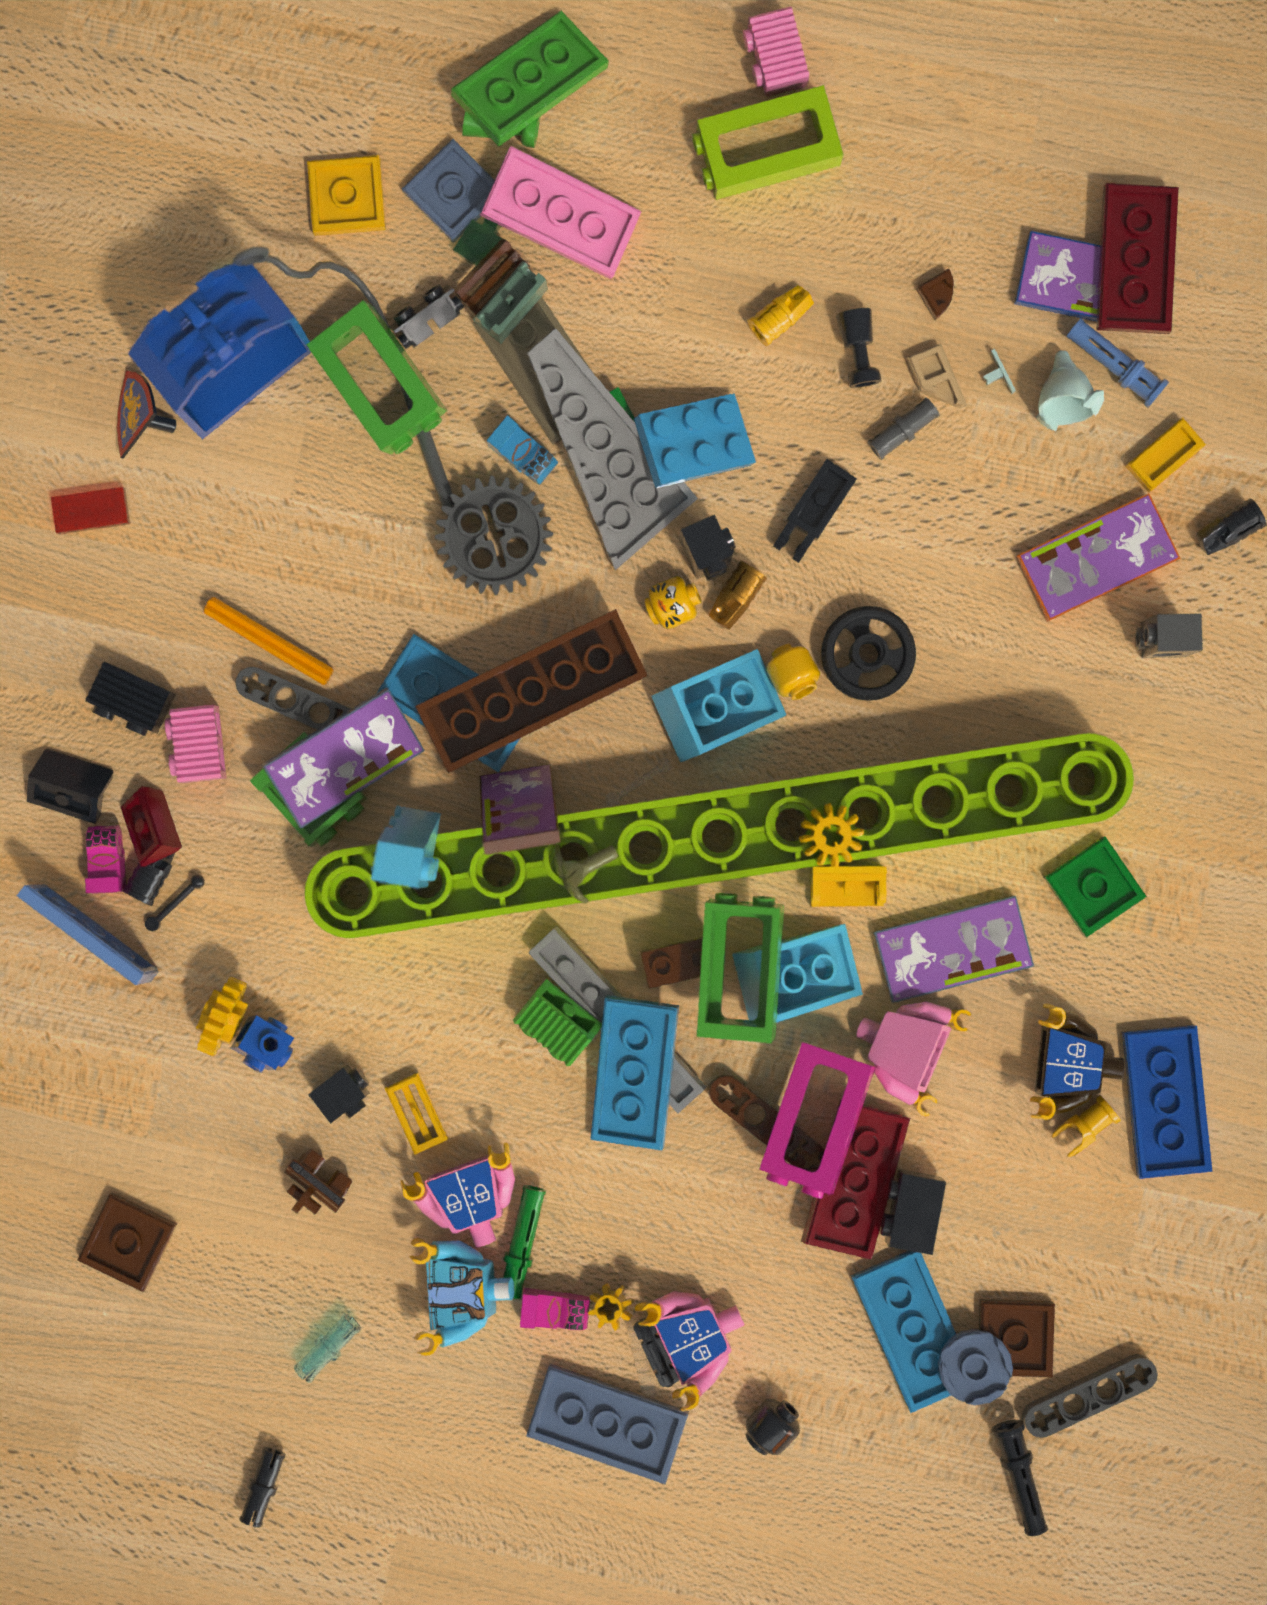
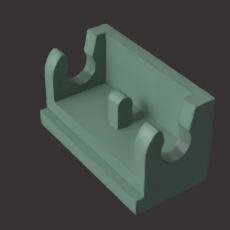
M522 261L486 305L476 314L473 321L502 344L548 290L547 280L541 274L535 275L531 272L527 263Z

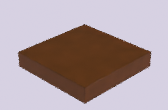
M110 1193L77 1261L144 1292L177 1224L119 1195Z
M980 1299L979 1330L988 1331L1003 1342L1011 1355L1012 1376L1053 1378L1054 1302Z

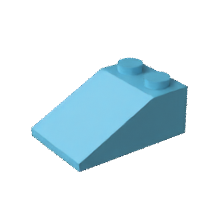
M758 649L651 696L680 763L787 716L775 687L766 672V667Z
M845 924L782 939L776 1023L863 995ZM762 945L732 954L749 1020H754L758 1016Z

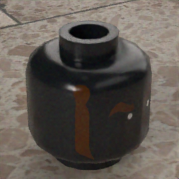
M766 1399L746 1420L747 1433L745 1435L747 1441L762 1455H767L768 1453L771 1455L781 1454L800 1433L797 1410L786 1400L779 1402L774 1399Z

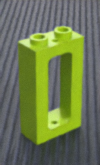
M824 85L697 120V133L692 134L695 152L697 156L703 154L706 168H702V176L706 190L713 189L716 200L838 167L841 165L844 155ZM810 110L819 143L733 167L725 164L718 141L721 134Z

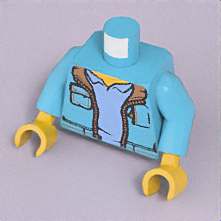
M414 1238L410 1244L414 1247L424 1246V1251L421 1255H411L409 1258L416 1264L426 1263L430 1330H436L434 1335L427 1332H419L415 1335V1340L428 1337L430 1340L429 1347L417 1353L430 1356L436 1351L438 1345L446 1347L467 1340L485 1327L487 1319L496 1313V1301L513 1300V1279L495 1278L493 1261L484 1259L481 1252L463 1241H433L431 1245H428L421 1238Z

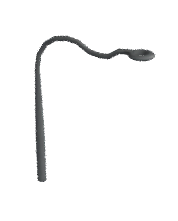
M264 246L248 248L239 252L233 258V263L238 266H247L260 262L272 263L287 276L297 279L312 278L320 269H331L342 273L359 287L389 327L377 299L365 283L347 267L331 261L317 262L308 271L293 270L279 258L268 255L270 251ZM401 386L409 411L413 406V402ZM422 430L417 434V438L441 505L453 508L454 504L449 497L453 493L430 431L424 432Z

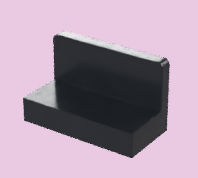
M45 749L28 775L27 802L96 824L102 812L103 794L113 778V770Z

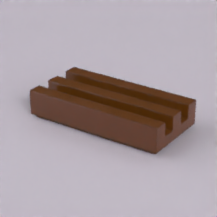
M502 238L456 286L454 293L476 316L515 271L517 266L522 261L527 262L520 257L521 255L511 247V244L506 239ZM504 253H506L507 257L493 271H491L483 279V282L473 291V293L470 296H468L466 293L473 287V285L489 270V268ZM506 272V274L491 288V286ZM489 290V292L477 304H475Z

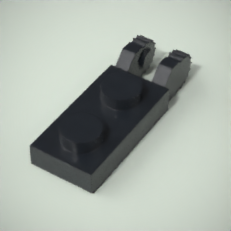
M826 459L786 521L788 523L773 547L779 551L785 547L796 527L807 535L802 544H799L793 553L792 559L799 563L814 540L817 541L857 478Z

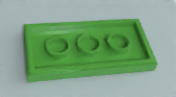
M561 10L451 88V96L499 147L607 69L609 60Z

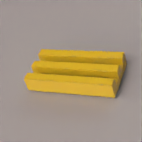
M419 1072L384 1088L414 1155L449 1139ZM410 1084H415L436 1130L437 1137H432L409 1087ZM402 1089L425 1139V1142L419 1144L398 1098L397 1090Z

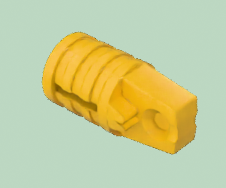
M797 285L783 295L774 298L770 304H767L762 310L758 311L754 317L749 318L747 323L756 338L763 345L768 346L780 334L795 325L796 321L814 304V301L807 290Z

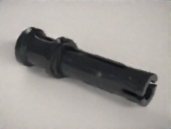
M1007 1420L993 1426L991 1429L992 1434L998 1438L1002 1453L1000 1463L1010 1474L1025 1528L1024 1532L1027 1536H1038L1048 1531V1525L1045 1522L1030 1468L1033 1462V1454L1026 1447L1022 1432L1025 1429L1024 1422L1022 1420Z

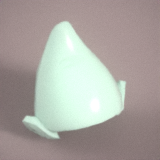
M1065 350L1056 353L1053 369L1049 378L1044 383L1038 402L1039 413L1036 418L1040 424L1053 431H1057L1058 425L1082 422L1092 415L1096 416L1104 402V390H1096L1094 392L1087 376L1076 367Z

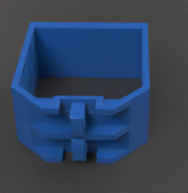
M233 263L207 274L196 283L199 289L169 313L164 309L152 318L128 352V355L174 412L202 440L311 353L306 345L310 340L299 322L253 264L238 266Z

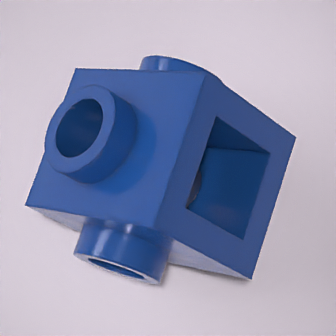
M257 1015L249 1016L232 1044L231 1049L245 1057L243 1060L245 1065L262 1073L264 1069L276 1070L278 1066L283 1067L293 1052L290 1044L294 1037L285 1033L288 1027L274 1018L269 1017L265 1021ZM264 1041L267 1043L266 1049L264 1048Z

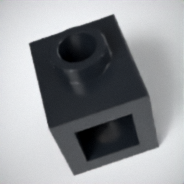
M346 1065L308 1095L331 1124L344 1113L348 1118H351L366 1106L362 1099L370 1094L366 1089L369 1082L357 1067L352 1070L349 1065Z

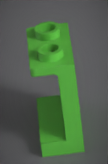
M303 732L287 748L296 744L297 742L304 739L310 734L307 732ZM264 769L250 780L259 792H263L310 847H314L317 843L321 847L324 846L338 833L334 828L345 819L349 823L365 809L362 803L367 797L360 791L308 825L300 828Z

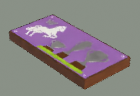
M551 764L479 776L482 843L485 854L490 855L560 842Z

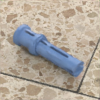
M1082 318L1079 319L1066 336L1119 377L1120 380L1118 382L1120 386L1124 389L1130 388L1145 400L1144 405L1148 408L1169 383L1167 379L1160 380L1145 368L1143 360L1139 361L1136 359L1133 361L1109 340L1086 324ZM1089 340L1093 341L1096 345H1098L1101 349H1103L1105 352H1107V353H1108L1110 356H1112L1114 359H1111L1108 355H1106L1103 351H1101L1098 347H1096V346H1095L1093 343H1091ZM1118 363L1122 364V365H1123L1125 368H1127L1128 370H1125V369H1124L1122 366H1120Z

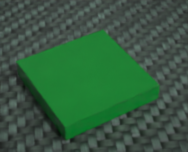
M1103 836L1043 877L1085 938L1147 897L1106 836Z

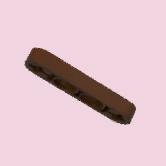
M730 1075L716 1077L709 1086L711 1101L767 1146L778 1111L736 1078ZM729 1082L734 1085L732 1092L739 1099L742 1098L743 1093L749 1096L740 1104L737 1113L730 1110L736 1106L732 1100L727 1097L722 1101L718 1100L719 1091L716 1087L719 1084L726 1086ZM752 1104L762 1106L765 1111L763 1121L756 1125L749 1124L744 1119L745 1109ZM794 1125L792 1131L794 1135L793 1141L787 1146L784 1158L791 1165L815 1172L819 1169V1166L811 1165L807 1169L804 1167L806 1160L802 1155L796 1152L795 1157L791 1158L789 1154L798 1147L801 1138L807 1141L802 1145V1148L808 1153L820 1152L818 1155L820 1162L825 1149Z

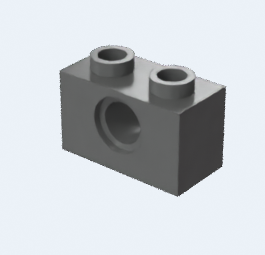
M1202 613L1157 614L1142 621L1141 628L1136 630V647L1142 651V658H1181L1203 651Z

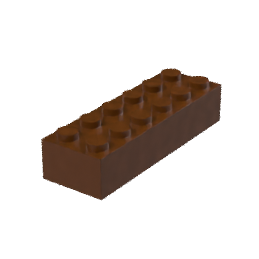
M615 609L440 693L415 707L447 772L450 773L648 675Z

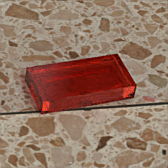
M124 487L51 497L55 531L58 535L130 525L126 489Z

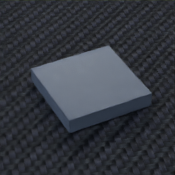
M452 139L402 188V192L454 243L481 217L480 213L495 180Z

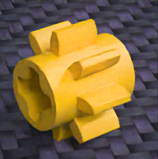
M606 1283L602 1286L603 1296L597 1293L590 1295L589 1298L596 1304L595 1308L588 1312V1315L597 1316L600 1320L598 1322L599 1329L606 1323H611L612 1328L616 1331L620 1328V1317L626 1321L633 1317L626 1310L627 1306L634 1302V1299H626L622 1294L625 1286L622 1285L616 1291H611L609 1284ZM608 1298L611 1304L617 1303L619 1306L614 1315L611 1310L605 1311L603 1307L608 1302Z

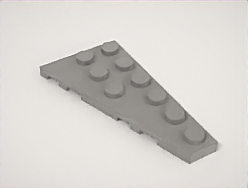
M555 328L529 350L527 355L613 569L616 570L698 498L685 482L655 488L635 422Z

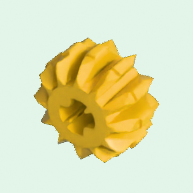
M825 804V818L822 817L818 810L812 809L810 814L817 823L813 824L805 820L801 823L804 829L812 831L811 835L799 837L800 842L812 841L813 846L807 848L804 854L809 857L818 850L820 853L816 859V864L819 866L824 864L827 854L830 855L832 868L839 866V853L849 863L853 858L847 851V848L849 847L856 851H860L862 848L861 844L851 841L852 836L864 835L863 829L851 830L850 828L859 818L857 815H853L846 821L843 820L847 811V807L843 805L837 810L836 816H833L832 805ZM831 825L837 827L836 834L841 838L839 843L832 842L831 847L825 844L827 838L822 835V831L824 828L829 830Z

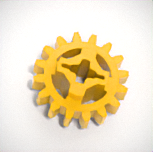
M229 977L222 991L213 990L203 1007L196 1026V1030L202 1032L197 1044L198 1051L213 1057L218 1049H220L222 1042L231 1044L248 1007V1003L242 1001L247 989V983L234 977Z

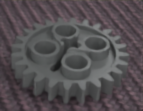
M490 476L488 486L485 487L480 479L476 478L475 490L473 491L465 484L461 485L464 496L460 498L455 494H451L449 497L454 507H441L442 512L448 516L447 520L440 519L436 521V525L445 529V533L435 535V540L445 542V546L437 550V554L449 556V559L443 565L444 569L455 566L457 570L452 579L456 580L462 575L467 577L465 582L466 589L474 582L479 583V594L484 592L487 585L492 587L494 596L498 595L500 585H504L506 590L512 593L514 581H517L524 588L527 585L524 577L526 573L534 578L538 576L537 571L533 567L534 564L541 566L547 564L545 559L540 556V553L552 551V547L543 543V539L553 536V532L543 530V526L549 523L551 518L540 517L538 514L545 507L544 503L533 506L531 501L536 493L533 491L524 497L521 494L523 483L518 484L512 490L509 488L510 482L507 477L503 481L502 486L496 485L494 476ZM501 504L511 505L516 511L515 520L510 523L501 522L496 516V508ZM483 505H488L495 531H502L504 534L499 539V546L506 562L505 567L499 566L492 540L485 541L484 536L489 532V527L483 514ZM474 514L479 517L481 529L471 534L465 532L461 527L463 516ZM517 538L525 543L527 549L525 556L514 558L508 554L506 546L511 539ZM477 549L487 550L492 556L491 565L484 569L477 568L472 562V553Z

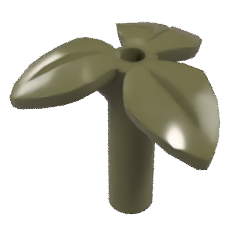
M560 844L554 847V865L557 874L564 880V887L574 898L585 904L588 903L590 900L583 896L578 885L582 883L587 874L617 859L618 855L615 848L610 845L581 861L565 862L560 852Z

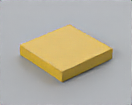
M379 155L307 161L312 231L314 236L386 230L381 159Z

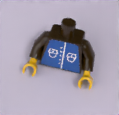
M1044 1004L1043 1007L1049 1009L1050 1015L1046 1021H1038L1042 1025L1035 1093L1045 1097L1032 1096L1030 1102L1039 1103L1038 1113L1031 1114V1118L1048 1120L1055 1114L1066 1113L1089 1102L1092 1094H1099L1101 1092L1103 1078L1121 1080L1124 1074V1059L1105 1056L1106 1042L1099 1040L1097 1030L1078 1014L1064 1011L1062 1008L1054 1005Z

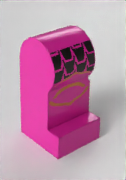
M89 826L86 833L88 878L85 879V893L123 892L124 887H126L125 850L123 849L120 826Z
M524 1288L520 1328L534 1329L535 1327L585 1330L588 1328L590 1298L579 1294Z

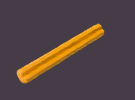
M211 597L205 605L204 614L320 684L326 685L332 677L333 668L216 597Z

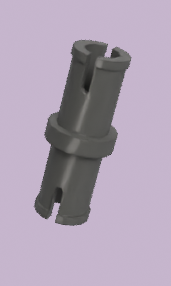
M925 397L923 401L902 417L900 415L892 419L893 423L873 439L868 440V444L876 456L882 460L903 442H911L915 439L914 434L932 420L938 418L940 414L934 404Z

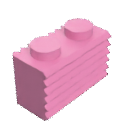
M792 7L749 17L748 29L743 30V38L747 52L754 51L757 64L752 65V73L756 87L763 86L765 97L806 87L809 80V71Z
M213 704L170 709L171 718L165 719V731L167 739L173 740L174 754L169 755L171 775L177 776V782L179 783L226 779L219 706Z

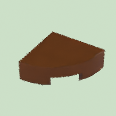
M950 269L938 274L917 288V292L934 320L943 315L953 296L954 280Z

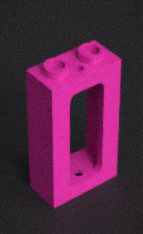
M802 1042L759 1170L768 1173L767 1180L783 1186H787L790 1180L803 1185L801 1192L820 1199L823 1198L824 1193L829 1195L834 1193L876 1067ZM822 1064L846 1073L848 1083L819 1169L815 1172H810L788 1164L785 1161L784 1155L813 1069L816 1065Z

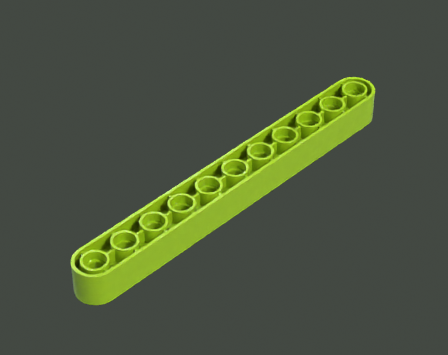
M1077 734L558 815L559 843L496 853L508 856L515 865L513 880L503 887L492 885L485 877V864L490 857L496 854L487 855L484 853L482 827L437 834L433 858L439 859L438 871L442 877V886L440 891L431 898L421 897L415 892L413 887L371 880L377 844L336 850L321 858L310 871L305 885V902L310 916L321 929L341 938H359L583 903L566 890L563 885V878L556 872L554 847L559 844L560 848L568 843L581 844L587 850L588 856L610 845L615 848L618 858L587 874L582 883L578 885L580 892L585 898L590 901L819 866L816 864V859L820 853L818 850L809 857L804 854L807 848L813 846L812 841L805 843L800 842L799 839L787 841L777 833L775 827L776 818L785 809H795L804 816L806 821L816 824L817 822L810 814L812 809L818 810L822 817L825 818V804L832 805L833 816H836L837 810L843 805L847 807L843 818L846 821L849 818L850 805L857 798H868L873 801L878 809L877 822L870 829L864 830V835L852 836L851 841L862 845L860 851L847 848L853 860L1104 821L1117 814L1127 803L1133 789L1134 774L1129 757L1115 741L1099 734ZM1076 764L1086 765L1094 773L1095 784L1087 795L1075 793L1069 785L1068 776ZM1004 775H1010L1018 779L1023 788L1021 800L1013 807L1000 803L995 794V786ZM932 786L944 789L950 797V809L941 818L929 816L922 806L923 794ZM714 820L728 823L734 833L731 847L721 853L710 851L702 840L704 827ZM853 824L850 826L851 830L859 829ZM831 825V829L826 830L824 828L822 831V835L827 838L825 844L831 847L832 842L839 843L841 838L836 834L837 827ZM806 829L803 835H811L812 831ZM639 832H651L661 842V854L656 861L650 864L638 863L630 855L629 843L632 837ZM839 853V862H846ZM827 854L823 865L830 864V855ZM350 877L362 879L368 887V899L359 909L348 908L340 898V887Z

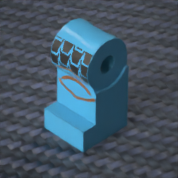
M508 415L487 439L489 448L538 485H541L558 464V461L544 447L523 431Z

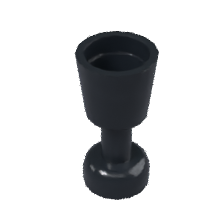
M857 308L837 314L836 319L844 346L852 348L856 370L849 374V387L862 388L880 383L882 381L880 371L875 367H870L867 345L873 342L872 309Z

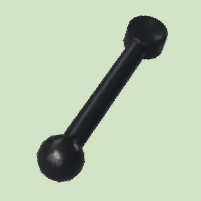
M194 875L191 878L190 884L157 916L147 918L145 921L146 929L149 931L158 930L161 926V921L192 891L204 886L205 880L203 876Z

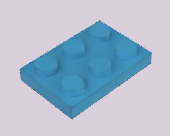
M735 393L639 414L634 418L655 488L736 470L756 463Z

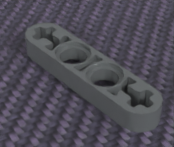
M247 667L240 671L236 678V689L244 698L317 730L336 719L338 709L343 710L342 714L351 710V708L260 668ZM255 674H258V681L268 687H271V680L277 681L270 691L268 702L263 701L267 693L258 689H254L251 694L248 693L249 686L244 684L247 677L253 678ZM284 688L294 690L297 698L296 703L287 709L281 708L276 699L279 691ZM316 703H325L330 711L329 718L323 723H315L310 718V709Z
M1130 1355L1030 1402L1022 1413L1024 1426L1035 1437L1044 1438L1053 1435L1153 1387L1158 1376L1156 1366L1144 1355ZM1136 1364H1140L1143 1368L1148 1367V1370L1143 1373L1145 1379L1139 1381L1136 1377L1125 1380L1129 1385L1127 1389H1124L1123 1382L1116 1375L1120 1371L1125 1378L1133 1375ZM1105 1378L1114 1380L1116 1384L1114 1394L1107 1398L1100 1397L1096 1391L1099 1381ZM1070 1394H1078L1083 1400L1081 1409L1076 1413H1068L1063 1407L1065 1398ZM1054 1402L1056 1409L1063 1417L1058 1420L1055 1414H1052L1044 1419L1046 1425L1041 1428L1036 1423L1031 1424L1035 1420L1034 1413L1036 1411H1040L1043 1415L1054 1412L1050 1406Z

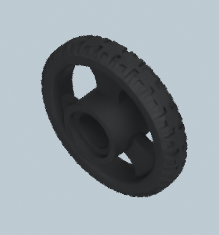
M862 606L843 613L830 625L822 642L821 660L828 679L840 692L858 700H879L892 695L907 682L915 665L916 646L910 629L899 616L881 607ZM871 619L881 621L890 626L898 635L902 646L893 650L888 649L886 641L881 636L870 633L869 623ZM845 628L854 635L855 642L849 649V665L837 668L834 659V647L839 634ZM871 644L877 649L878 658L876 662L867 663L860 658L859 649L861 645ZM883 664L892 667L897 673L892 680L878 687L864 688L859 687L858 684L861 673L874 672Z

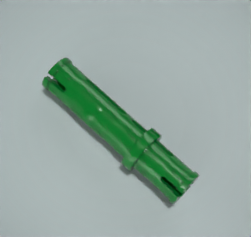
M523 1185L509 1252H505L503 1258L504 1262H506L503 1278H512L514 1282L513 1299L522 1298L527 1269L533 1263V1258L530 1256L544 1195L546 1194V1190L532 1185Z

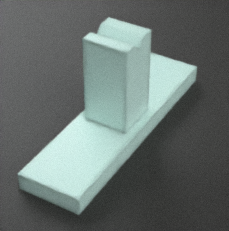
M991 350L998 369L983 376V379L986 380V385L1003 377L1011 394L1015 393L1016 390L996 350Z

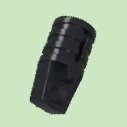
M1249 498L1243 504H1239L1234 509L1221 514L1197 532V540L1201 549L1207 555L1237 544L1250 534L1252 535L1257 530L1266 527L1267 523L1259 506L1253 499Z
M175 853L145 867L140 866L138 861V865L134 869L133 875L129 878L123 892L152 906L155 902V897L159 894L160 888L164 885L165 879L169 876L173 866L171 862Z

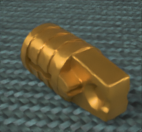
M740 561L737 568L732 572L731 577L726 581V585L721 589L709 617L717 624L730 630L749 608L751 601L754 600L757 592L760 591L761 586L766 582L767 577L749 564Z

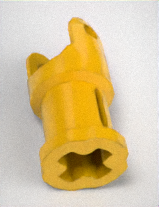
M1099 1095L1094 1105L1081 1115H1073L1060 1125L1051 1137L1058 1136L1067 1128H1074L1083 1136L1082 1143L1067 1155L1069 1158L1096 1140V1135L1111 1123L1117 1124L1121 1120L1107 1101Z

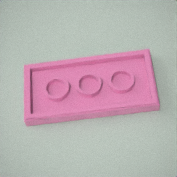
M510 146L480 216L608 279H612L641 211Z

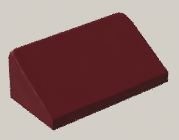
M141 786L120 808L139 864L145 867L176 853L182 848L163 791Z

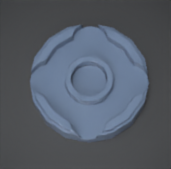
M979 1329L960 1331L949 1338L941 1349L938 1360L940 1380L949 1394L962 1402H966V1404L975 1406L991 1403L1000 1397L1006 1390L1013 1372L1011 1355L1003 1342L990 1332Z

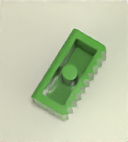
M547 979L513 1019L514 1024H519L524 1034L531 1038H536L537 1043H542V1046L546 1047L555 1059L564 1061L566 1066H571L602 1027V1023Z

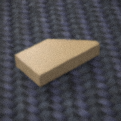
M941 343L907 357L906 361L920 393L959 409L966 407L967 403Z

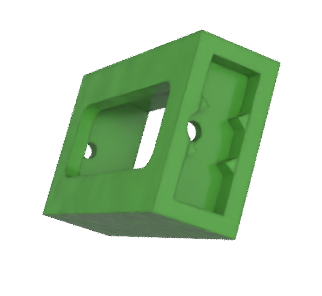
M364 300L306 344L376 445L385 453L391 455L404 452L413 444V437L422 430L428 432L441 423V416L448 411L375 307ZM363 332L413 402L411 410L391 425L385 424L336 354Z
M716 893L715 899L710 898L705 902L697 1037L772 1043L775 1039L784 904H775L774 897L753 896V900L750 902L738 901L737 894ZM731 916L759 918L763 922L758 1016L754 1020L726 1018L722 1014L727 921Z

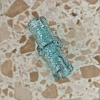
M344 1313L341 1319L325 1336L320 1335L314 1341L315 1346L294 1366L298 1376L303 1380L305 1379L307 1383H311L330 1361L335 1362L341 1356L340 1350L361 1331L359 1323L352 1316L350 1318L349 1314Z

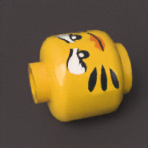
M674 576L651 586L648 593L649 597L644 599L648 614L654 625L660 624L665 629H672L695 619L697 615L696 605L701 603V598L695 584L687 585L686 581L680 576Z

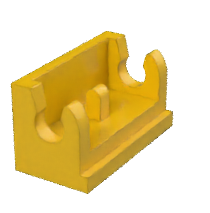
M887 866L810 867L811 907L884 906L887 897Z

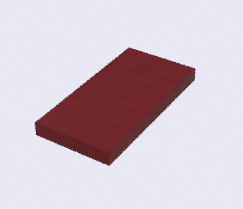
M1106 183L1104 185L1096 330L1170 334L1172 332L1179 187Z
M840 1099V1101H839L838 1108H837V1112H838V1109H839V1106H840V1103H841V1100H842V1099ZM863 1105L834 1193L831 1195L824 1193L822 1199L812 1198L801 1238L804 1244L872 1260L882 1218L888 1202L887 1193L890 1178L895 1177L911 1118Z

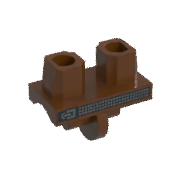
M309 1149L297 1161L293 1159L284 1172L306 1190L305 1192L302 1191L295 1184L288 1189L287 1193L297 1200L291 1210L298 1214L303 1207H306L315 1215L322 1206L311 1198L313 1195L336 1213L345 1202L343 1197L346 1195L352 1180L337 1170L326 1184L321 1181L315 1174L326 1160L313 1149Z

